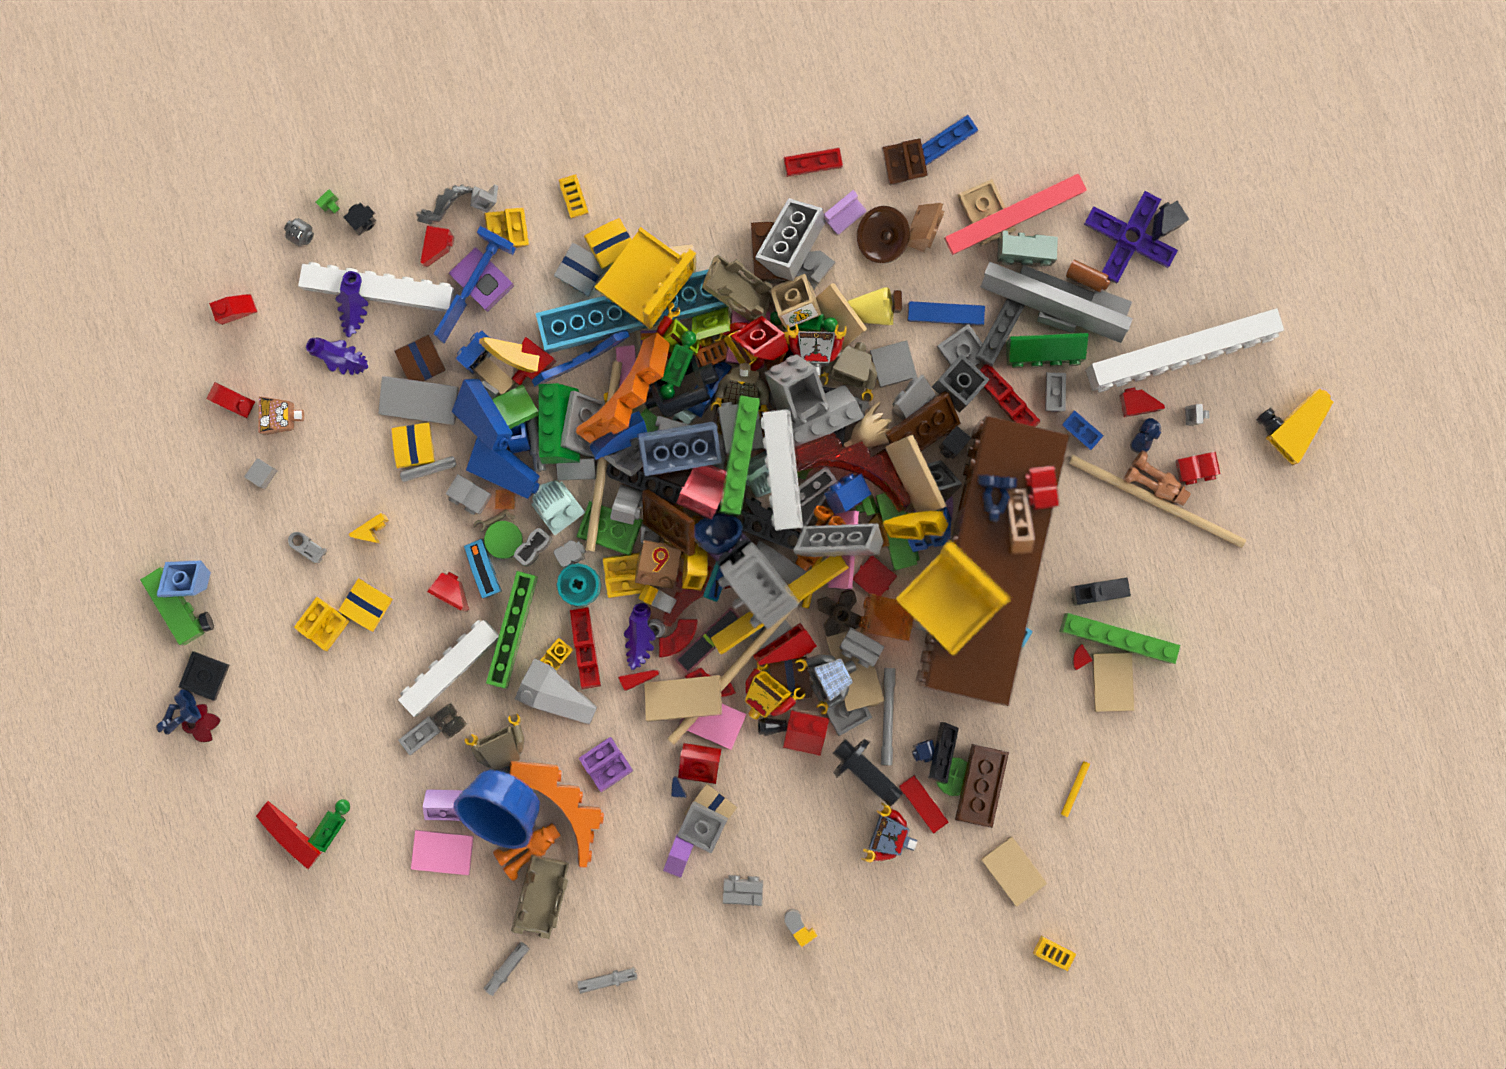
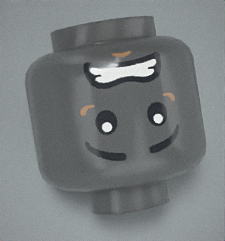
M300 218L292 221L289 220L284 227L286 239L299 247L308 245L314 237L312 226Z

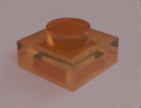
M495 490V509L515 510L516 493L509 490Z

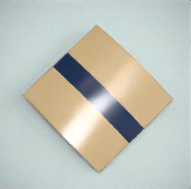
M706 784L694 799L695 802L728 819L738 808L709 784ZM691 805L684 812L685 815H687Z

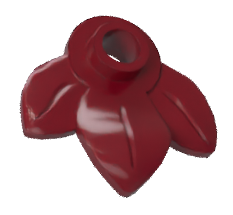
M199 704L196 706L200 711L201 718L195 723L193 728L190 727L189 722L184 721L181 724L182 729L186 733L192 734L197 741L210 742L213 740L210 730L215 729L221 722V719L215 714L207 713V704Z

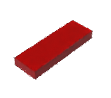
M840 147L784 157L787 177L843 168Z
M915 775L899 785L902 792L933 834L949 823Z

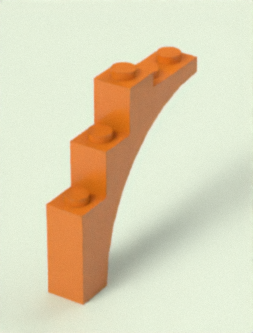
M657 332L644 339L637 359L622 385L596 414L577 427L576 433L591 443L609 432L617 434L628 428L632 409L646 402L649 385L661 379L664 375L670 343Z
M511 761L510 775L518 778L530 788L546 795L563 810L575 832L578 847L579 867L587 868L588 862H591L592 851L589 850V846L594 840V831H591V829H599V825L603 824L604 813L601 812L599 807L578 805V803H582L583 791H580L579 786L557 784V782L561 781L562 773L561 770H558V765Z

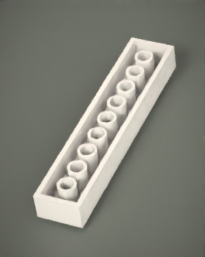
M1276 308L1093 363L1086 369L1092 391L1098 390L1100 393L1109 390L1115 384L1117 387L1128 384L1132 379L1137 382L1146 379L1150 374H1153V376L1163 374L1169 370L1168 368H1171V371L1180 369L1187 365L1188 362L1190 365H1194L1206 359L1205 357L1210 360L1219 357L1224 352L1226 354L1236 352L1238 349L1243 348L1242 346H1244V349L1260 343L1261 340L1262 343L1273 341L1279 337V333L1284 331V327Z

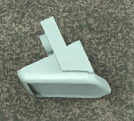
M767 450L750 458L746 485L751 487L755 497L771 493V488L768 487L767 483L769 468L765 464Z
M554 480L540 485L537 493L532 497L533 503L531 505L554 535H557L585 513L562 481L559 483Z

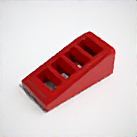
M651 670L624 675L618 678L623 689L628 691L660 675V671Z

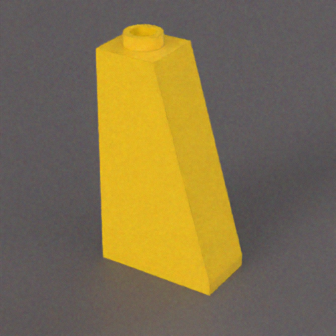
M1318 389L1314 391L1277 429L1266 437L1291 465L1298 464L1302 460L1334 403L1330 399V394L1325 390Z
M700 516L690 517L695 520V525L704 519ZM695 542V554L688 556L684 553L682 588L701 590L707 577V552L702 550Z

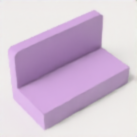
M854 190L824 213L825 221L837 235L866 213V209L857 200L858 195Z
M426 790L423 803L424 819L460 821L453 805L455 799L463 790Z

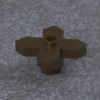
M853 590L842 592L837 603L829 597L817 599L819 611L829 615L823 624L827 637L837 635L844 624L853 629L863 627L861 616L851 611L857 602ZM842 610V614L837 616L838 612Z

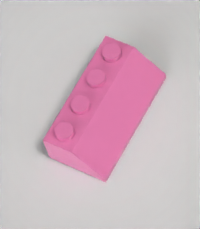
M847 511L834 514L833 516H840L846 525L858 524L859 511ZM842 556L849 568L826 583L828 584L827 588L852 589L855 556Z

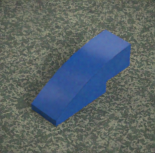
M639 411L631 414L628 428L617 434L609 432L596 439L589 446L596 460L632 446L631 439L636 438L637 434L647 432L645 422Z

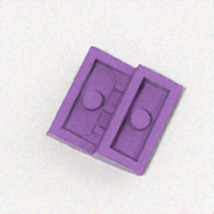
M609 737L579 758L600 792L605 791L633 772L632 767L612 737Z

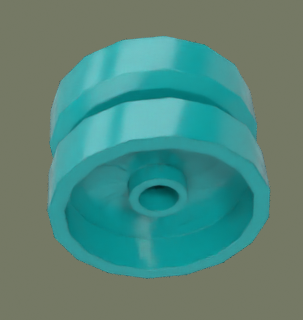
M579 563L564 568L557 580V589L561 598L567 603L576 606H585L594 602L599 596L602 586L597 572L591 567ZM578 582L583 583L581 589L577 588L576 586Z

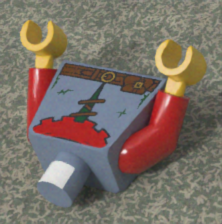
M881 802V805L884 806V809L882 811L877 810L880 816L869 845L870 850L863 849L864 852H867V857L862 858V860L867 862L894 859L897 855H901L903 847L914 851L917 844L916 839L908 837L910 829L907 827V821L900 812L890 808L883 802Z

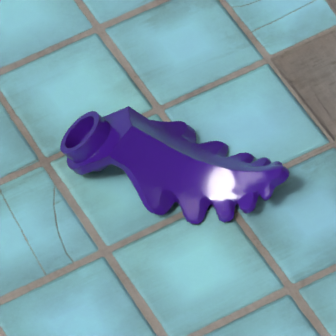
M348 271L344 274L340 286V294L335 298L336 302L342 304L337 310L344 313L339 319L344 320L341 326L345 327L343 332L346 333L348 338L352 334L357 333L355 329L361 328L358 323L363 324L364 319L360 316L367 315V311L362 307L369 305L359 293L362 278L355 271ZM350 280H355V282L349 283Z
M312 337L306 344V350L309 354L323 359L330 371L334 372L339 367L340 373L343 375L347 369L350 375H354V371L358 375L360 371L363 373L368 368V360H365L366 356H361L362 352L354 354L356 347L346 348V341L344 340L329 342L325 339Z
M638 603L633 607L629 617V626L624 632V637L629 639L625 644V648L630 649L626 656L629 657L627 662H630L628 666H630L631 670H635L637 667H641V664H645L646 660L644 658H650L646 651L654 650L650 641H654L656 635L648 626L651 609L645 603Z

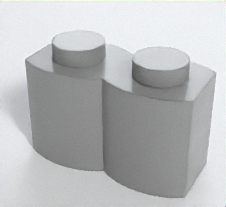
M457 474L446 492L450 496L449 501L456 505L462 503L466 506L464 510L473 515L475 513L481 514L492 497V494Z
M620 485L610 519L632 525L635 519L639 520L641 513L639 507L643 508L642 491Z
M541 528L535 529L529 535L527 542L517 548L514 557L522 565L530 566L537 560L539 553L549 547L552 537Z

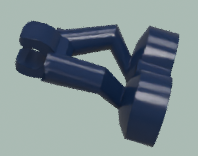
M1148 418L1143 422L1139 429L1140 433H1137L1130 443L1131 450L1138 454L1142 450L1145 452L1149 451L1153 439L1157 440L1162 433L1161 425L1157 420Z
M978 475V484L986 488L983 493L984 511L990 512V521L997 522L999 520V513H1005L1010 499L1007 490L1016 488L1017 478ZM995 487H998L1002 494V498L997 506H993L991 493Z
M180 690L174 696L177 704H169L162 719L163 721L156 725L158 732L163 730L165 734L169 735L184 721L196 723L201 718L200 711L195 706L196 701L192 693L187 690ZM180 710L181 716L172 719L174 711Z

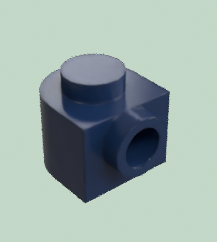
M932 739L913 745L914 750L912 754L916 762L924 760V763L932 761L935 749Z

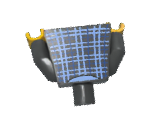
M820 654L809 657L806 661L799 659L795 662H802L804 664L803 668L797 669L798 671H803L807 666L810 667L807 671L822 701L817 703L816 708L821 705L825 707L820 714H826L828 707L832 708L844 701L850 690L849 686L853 683L850 674L857 670L852 660L844 664L841 658L835 659L831 655Z

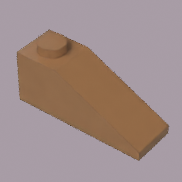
M1026 489L1007 490L1010 495L1007 513L1012 554L1032 552L1034 535Z

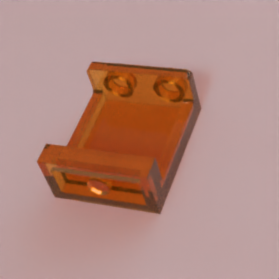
M868 594V597H865L863 602V608H865L864 616H861L859 622L861 632L909 641L914 617L896 599Z

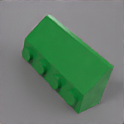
M1088 333L1011 336L1006 342L1007 365H1012V368H1022L1028 364H1031V367H1042L1043 364H1050V366L1055 367L1061 366L1062 363H1069L1070 366L1081 365V362L1086 360Z
M559 383L539 384V458L542 464L580 463V453L561 447L570 392H579L577 388Z

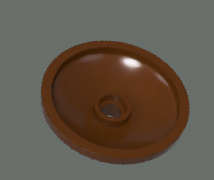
M878 206L868 211L861 219L857 229V243L861 253L868 260L880 264L890 263L898 259L906 250L910 239V228L906 217L898 209L890 206ZM889 233L891 234L890 239L887 238Z

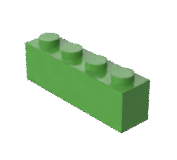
M899 490L876 495L878 510L883 522L908 514V512H904L903 505H906L904 494H900ZM888 535L890 544L888 550L893 570L918 565L917 561L920 560L918 551H912L908 539L891 538Z
M160 567L140 580L178 644L187 645L205 632L201 627L199 618H196L193 614L194 608L189 602H186L183 596H157L164 569Z

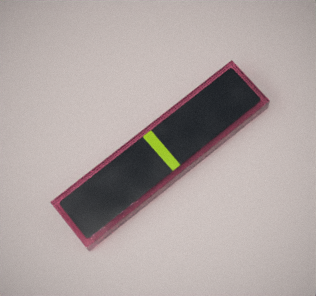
M730 607L675 659L687 674L716 648L711 637L739 619L738 614Z

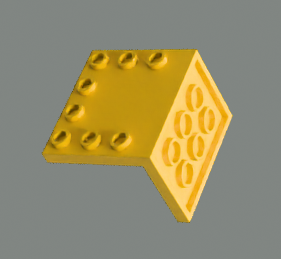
M640 227L636 235L594 288L651 329L696 270V253L689 249L687 253L683 252L680 256Z
M949 541L938 557L896 598V601L954 655L1010 598Z

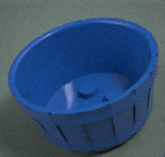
M487 770L477 775L475 780L459 794L454 801L453 807L459 820L480 838L500 847L519 849L524 848L530 841L536 817L540 811V802L533 790L518 778L505 772Z

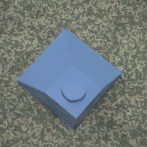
M201 560L165 562L157 596H195L207 589L211 572Z

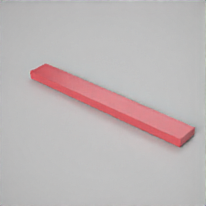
M1078 173L946 236L944 240L952 255L1068 201L1086 192L1087 189Z

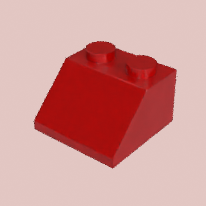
M791 710L783 748L821 756L829 718Z

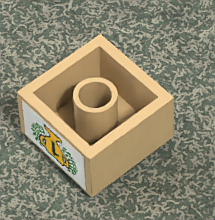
M806 274L794 278L793 281L789 280L779 284L770 290L778 316L785 329H787L788 324L789 328L795 326V323L798 325L821 315L813 288Z

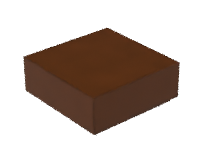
M895 290L893 292V313H900L902 310V291Z

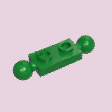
M773 311L770 314L769 321L774 326H779L782 322L777 311ZM821 314L798 324L799 331L821 332L822 328L827 332H835L836 325L839 326V324L832 317L824 320V314ZM793 326L789 329L793 331L796 329V326Z
M686 331L682 334L681 341L683 344L682 346L679 344L675 345L661 379L667 382L666 385L660 388L661 395L665 400L674 397V385L677 387L681 386L695 352L689 349L697 340L695 333L692 331Z
M345 799L338 800L335 804V812L333 813L328 810L308 842L319 851L325 853L345 823L346 819L342 815L350 811V803Z

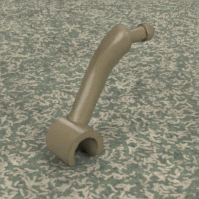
M505 509L484 522L481 520L475 521L474 528L478 523H482L483 527L480 532H483L487 526L500 521L505 515L512 520L515 519V516L509 513L508 509Z

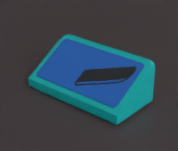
M718 561L715 563L703 594L704 598L714 602L718 601L723 589L718 583L719 579L724 576L720 566L717 564Z

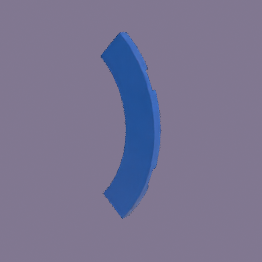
M624 330L613 334L589 352L586 351L573 358L572 361L540 373L532 379L534 387L564 375L604 354L630 337L628 331Z

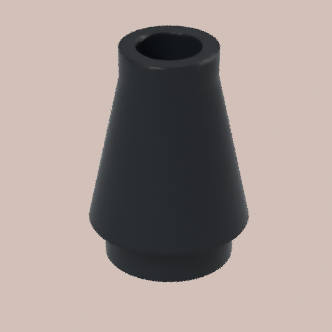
M764 717L758 720L759 735L768 736L787 731L786 720Z

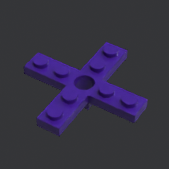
M1144 191L1128 223L1093 206L1084 225L1117 242L1102 270L1103 273L1109 275L1108 280L1116 284L1119 282L1134 251L1166 268L1170 267L1178 250L1160 240L1153 242L1152 236L1145 233L1162 199ZM1127 231H1133L1137 234L1138 239L1136 242L1127 240L1125 235Z

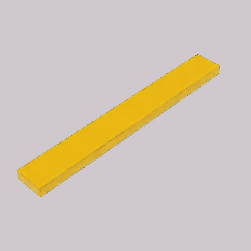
M830 556L790 583L788 587L800 602L849 567L842 556ZM749 611L711 637L721 655L765 626L763 623L759 624L756 628L750 623V618L754 616L752 611Z

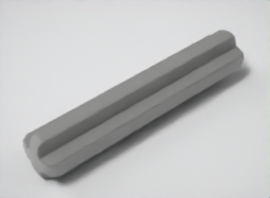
M451 456L402 471L400 476L402 481L406 482L455 467L456 461Z

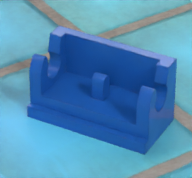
M1075 410L1062 424L1063 427L1090 450L1104 436Z

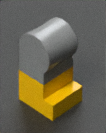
M645 585L638 598L669 614L677 601L675 598L651 585Z
M790 909L785 913V923L801 947L817 937L813 927L809 930L806 928L798 910Z

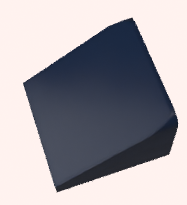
M674 776L672 778L671 796L686 798L687 794L678 777Z

